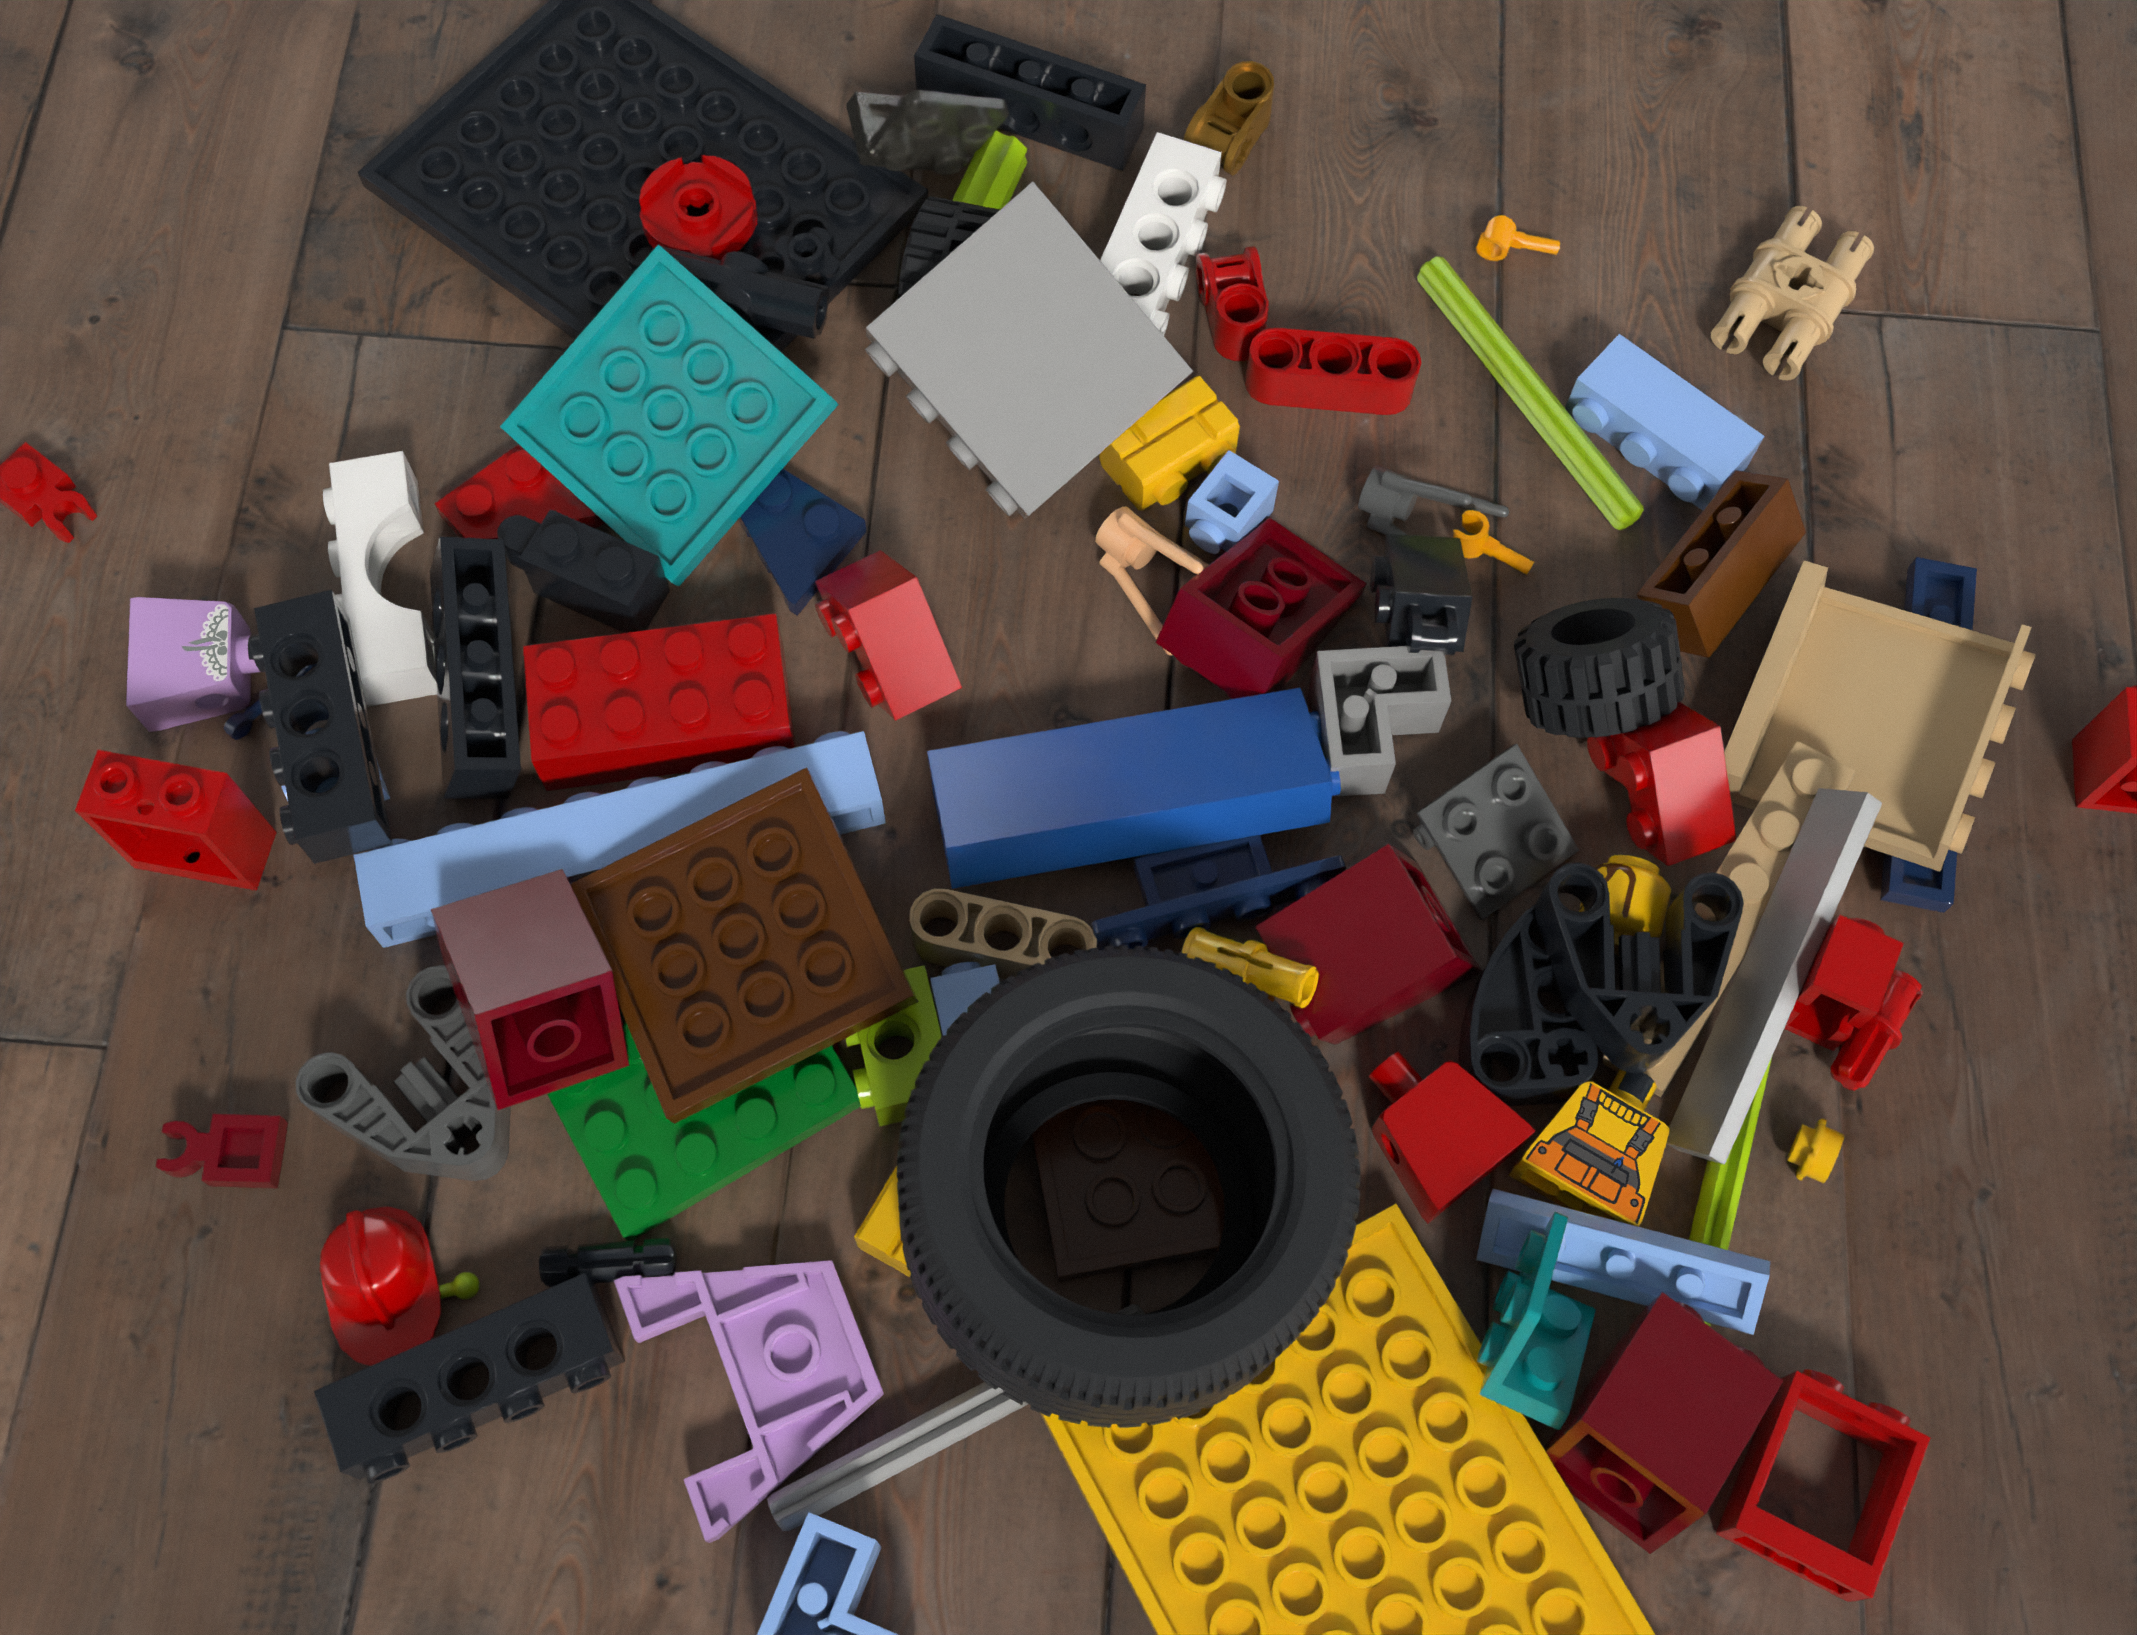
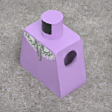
M146 597L130 598L126 706L149 732L160 731L243 710L249 705L251 673L260 671L255 664L249 641L251 635L250 627L235 606L220 601Z

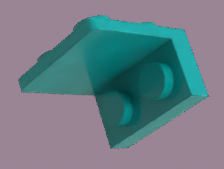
M1554 1212L1542 1234L1532 1229L1528 1233L1515 1269L1521 1271L1519 1275L1507 1271L1492 1307V1310L1501 1313L1500 1325L1494 1322L1491 1323L1480 1347L1477 1362L1487 1366L1479 1395L1560 1430L1570 1413L1596 1309L1549 1289L1568 1221L1567 1216Z

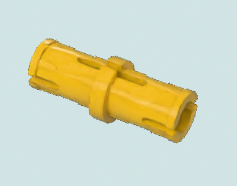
M1195 927L1191 930L1184 942L1182 953L1187 954V958L1195 959L1196 956L1208 963H1215V968L1220 970L1226 968L1231 973L1243 977L1242 981L1246 984L1251 982L1268 995L1291 1002L1297 1007H1306L1316 991L1319 973L1315 966L1304 965L1269 953L1267 946L1263 943L1248 940L1243 944L1207 932L1201 927Z

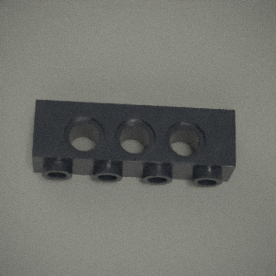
M936 14L914 54L917 101L1123 171L1143 131L1146 84Z
M440 537L430 568V587L443 799H508L521 771L504 540Z
M332 589L254 608L258 633L250 635L249 641L257 668L260 672L266 673L268 689L259 692V699L269 728H275L278 747L270 748L269 756L278 784L286 787L289 805L280 807V820L287 841L290 845L298 844L314 864L393 844L349 617ZM317 664L307 675L296 677L304 667ZM328 720L320 731L306 734L307 730L314 723ZM332 777H339L337 783L330 790L316 793L318 786L323 781Z
M583 1273L314 1391L340 1472L357 1479L366 1477L368 1483H377L407 1470L410 1467L408 1458L434 1447L436 1453H443L468 1444L478 1436L475 1428L499 1417L503 1418L504 1423H511L537 1413L545 1407L544 1397L569 1387L571 1393H579L594 1388L610 1379L611 1373L609 1369L625 1362L598 1288ZM542 1337H555L557 1352L553 1361L543 1369L529 1370L526 1364V1354L532 1343ZM487 1366L490 1379L486 1390L475 1399L463 1400L460 1394V1383L463 1376L473 1367ZM419 1395L422 1405L419 1418L409 1428L397 1431L393 1422L396 1406L407 1396Z

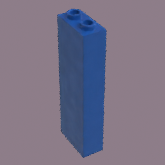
M1301 688L929 750L927 755L932 791L951 887L953 889L1330 823L1332 796L1340 795L1341 782L1339 771L1330 772L1329 761L1324 757L1321 748L1322 728L1318 711H1308Z

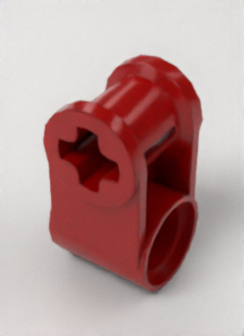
M1255 246L1246 247L1243 254L1210 258L1207 253L1197 254L1195 264L1197 288L1201 304L1205 306L1213 345L1216 351L1226 359L1246 361L1248 360L1252 339L1259 332L1266 329L1269 311V301L1263 284L1261 262L1257 248Z

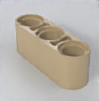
M932 889L923 892L915 899L910 909L909 921L912 941L916 952L924 960L945 967L962 962H978L981 967L995 964L998 978L1004 980L1010 976L1017 977V972L1038 962L1041 965L1044 964L1046 959L1052 958L1050 953L1058 946L1073 945L1080 950L1097 947V939L1092 928L1085 921L1074 916L949 889ZM938 917L948 918L957 925L950 934L942 937L932 936L923 930L930 920ZM999 931H1009L1020 939L1019 944L1007 951L996 950L986 941L993 933Z

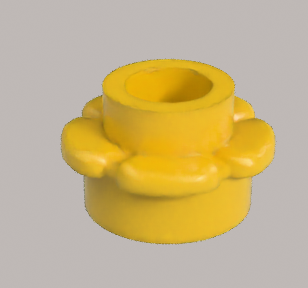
M1824 1118L1819 1119L1814 1128L1802 1124L1790 1148L1787 1161L1798 1165L1796 1178L1802 1181L1803 1177L1807 1176L1824 1184L1840 1152L1844 1134L1826 1127L1827 1120Z

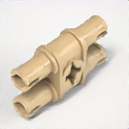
M1804 206L1792 207L1787 212L1785 220L1774 237L1760 243L1755 249L1753 262L1743 277L1734 282L1730 289V306L1719 323L1711 331L1712 342L1719 349L1723 347L1730 334L1734 333L1735 338L1726 351L1730 354L1742 353L1745 350L1749 339L1761 321L1781 331L1773 347L1763 358V365L1772 376L1782 360L1787 359V364L1778 378L1781 380L1795 379L1813 347L1826 342L1831 337L1834 328L1833 323L1843 307L1848 306L1855 298V279L1874 252L1873 243L1865 235L1856 250L1851 252L1849 249L1859 232L1847 231L1838 238L1837 244L1826 262L1805 253L1814 236L1820 231L1822 221L1819 215L1812 210L1803 226L1800 227L1798 222L1807 209Z

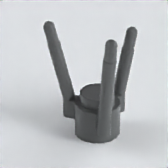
M1375 465L1370 472L1358 502V509L1371 514L1367 528L1384 535H1407L1392 522L1395 518L1405 522L1413 510L1417 497L1501 518L1509 515V509L1506 506L1471 497L1467 493L1451 490L1450 488L1413 480L1380 465Z

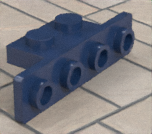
M1260 835L1159 852L1134 859L1133 869L1146 907L1095 920L1091 923V928L1097 939L1098 950H1104L1105 946H1128V949H1134L1135 946H1143L1144 948L1148 944L1149 939L1173 933V937L1176 939L1187 938L1190 931L1195 927L1208 930L1212 922L1234 916L1238 922H1248L1269 914L1275 905L1299 900L1344 872L1346 866L1342 855L1273 873Z

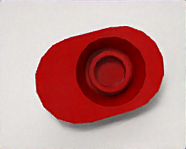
M389 1206L366 1209L363 1212L355 1210L346 1213V1221L339 1224L328 1236L321 1250L319 1270L331 1328L340 1348L356 1362L372 1366L423 1344L434 1337L441 1317V1293L430 1243L421 1222L407 1211Z

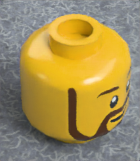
M1613 855L1608 858L1607 863L1595 866L1594 868L1607 881L1609 889L1610 925H1614V955H1619L1618 938L1621 935L1634 936L1636 932H1649L1650 937H1659L1660 939L1670 899L1671 887L1663 877L1658 875L1659 868L1657 865L1634 856ZM1582 903L1579 912L1585 911Z

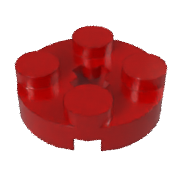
M701 155L703 163L692 162L684 164L682 158L666 162L651 173L640 191V219L650 245L654 249L659 244L663 247L721 260L722 256L728 252L739 251L748 242L758 224L756 202L749 179L745 173L733 163L716 156ZM705 203L709 204V212L703 216H689L686 209L690 205L700 208Z

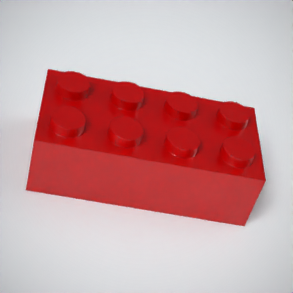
M776 613L523 646L531 762L546 791L687 773L696 766L707 762L718 761L730 764L751 759L755 753L769 747L796 748L784 646Z

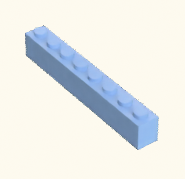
M844 731L831 732L820 736L812 744L792 749L782 746L765 748L747 760L730 764L718 761L707 762L696 766L689 774L668 779L645 777L632 782L627 789L601 795L596 792L579 793L569 797L564 804L541 810L529 807L518 808L506 812L499 820L475 826L469 823H456L443 827L434 836L413 841L392 839L393 844L354 855L366 928L383 948L437 935L431 913L433 908L563 869L571 884L806 767L812 774L840 835L885 824L882 798L864 731L854 734Z

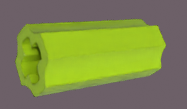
M996 130L984 134L953 200L1001 210L1009 203L1026 167L1027 160L1025 154L1027 148L1015 136H1007Z

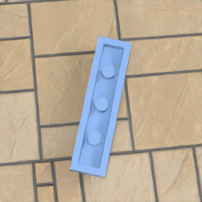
M1492 1189L1476 1260L1520 1271L1515 1269L1528 1233L1532 1229L1542 1234L1553 1213L1558 1212L1567 1216L1568 1221L1551 1280L1648 1306L1663 1292L1674 1301L1682 1302L1692 1307L1701 1315L1704 1322L1754 1334L1770 1276L1771 1261Z

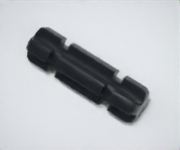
M668 1238L645 1239L643 1246H637L634 1240L579 1244L577 1251L569 1249V1245L551 1246L542 1249L539 1258L540 1279L548 1287L556 1286L583 1273L595 1284L614 1282V1280L621 1277L637 1276L638 1274H644L647 1277L675 1275L677 1266L676 1247L672 1240Z

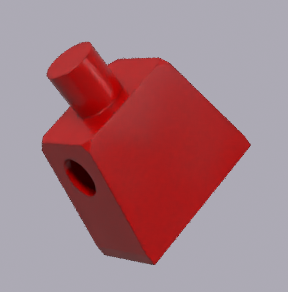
M1398 1051L1383 1061L1369 1075V1078L1392 1104L1378 1116L1371 1129L1373 1136L1419 1214L1427 1224L1519 1151L1536 1132L1527 1121L1454 1061L1449 1060L1423 1080Z

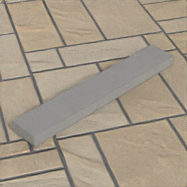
M1818 789L1669 1126L1670 1131L1666 1144L1672 1148L1725 1165L1881 808L1882 802L1868 792Z

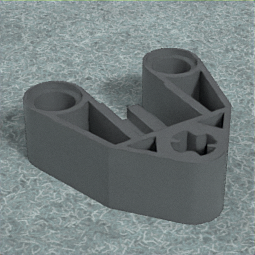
M445 966L428 967L419 972L410 981L406 992L407 1005L413 1016L432 1037L430 1039L432 1044L470 1087L468 1091L459 1097L426 1057H423L416 1064L410 1062L400 1070L403 1074L393 1082L427 1123L420 1130L416 1131L394 1103L375 1084H372L350 1060L341 1054L329 1052L312 1057L300 1068L296 1078V1093L300 1101L330 1127L404 1172L469 1181L487 1180L501 1170L509 1154L511 1106L497 1110L458 1000L450 1011L441 1015H431V1009L435 1001L439 997L455 993ZM347 1078L348 1087L342 1097L334 1102L324 1103L323 1096L329 1085L338 1079ZM474 1133L480 1146L476 1151L468 1154L462 1142L466 1137Z

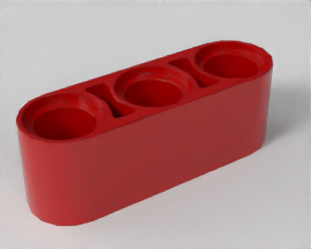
M1268 328L1259 332L1252 339L1246 368L1245 386L1253 399L1267 405L1394 415L1404 411L1410 404L1422 362L1420 353L1415 346L1399 338L1288 328ZM1266 365L1279 366L1280 368L1274 369L1267 367ZM1325 370H1333V371H1337L1338 373H1337V374H1333V373H1329V372H1327V371H1325ZM1384 375L1395 376L1397 379L1388 378Z

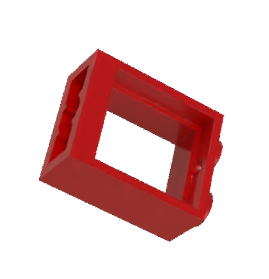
M97 750L75 808V812L133 868L255 891L258 889L277 833L228 773ZM193 852H199V859L194 863H189L187 860L188 856Z
M1804 1369L1802 1373L1795 1371L1780 1378L1783 1380V1383L1757 1426L1715 1534L1847 1602L1871 1599L1875 1593L1931 1437L1909 1427L1910 1418L1895 1408L1877 1402H1870L1867 1406L1843 1394V1384L1829 1375L1811 1369ZM1795 1409L1883 1453L1847 1553L1757 1507Z

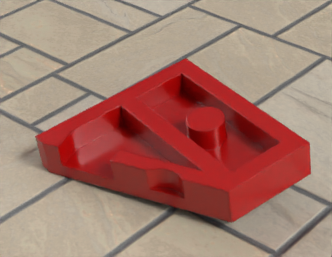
M519 444L434 503L439 515L460 538L499 539L497 535L498 527L506 518L521 515L542 523L550 509L593 528H598L605 523Z

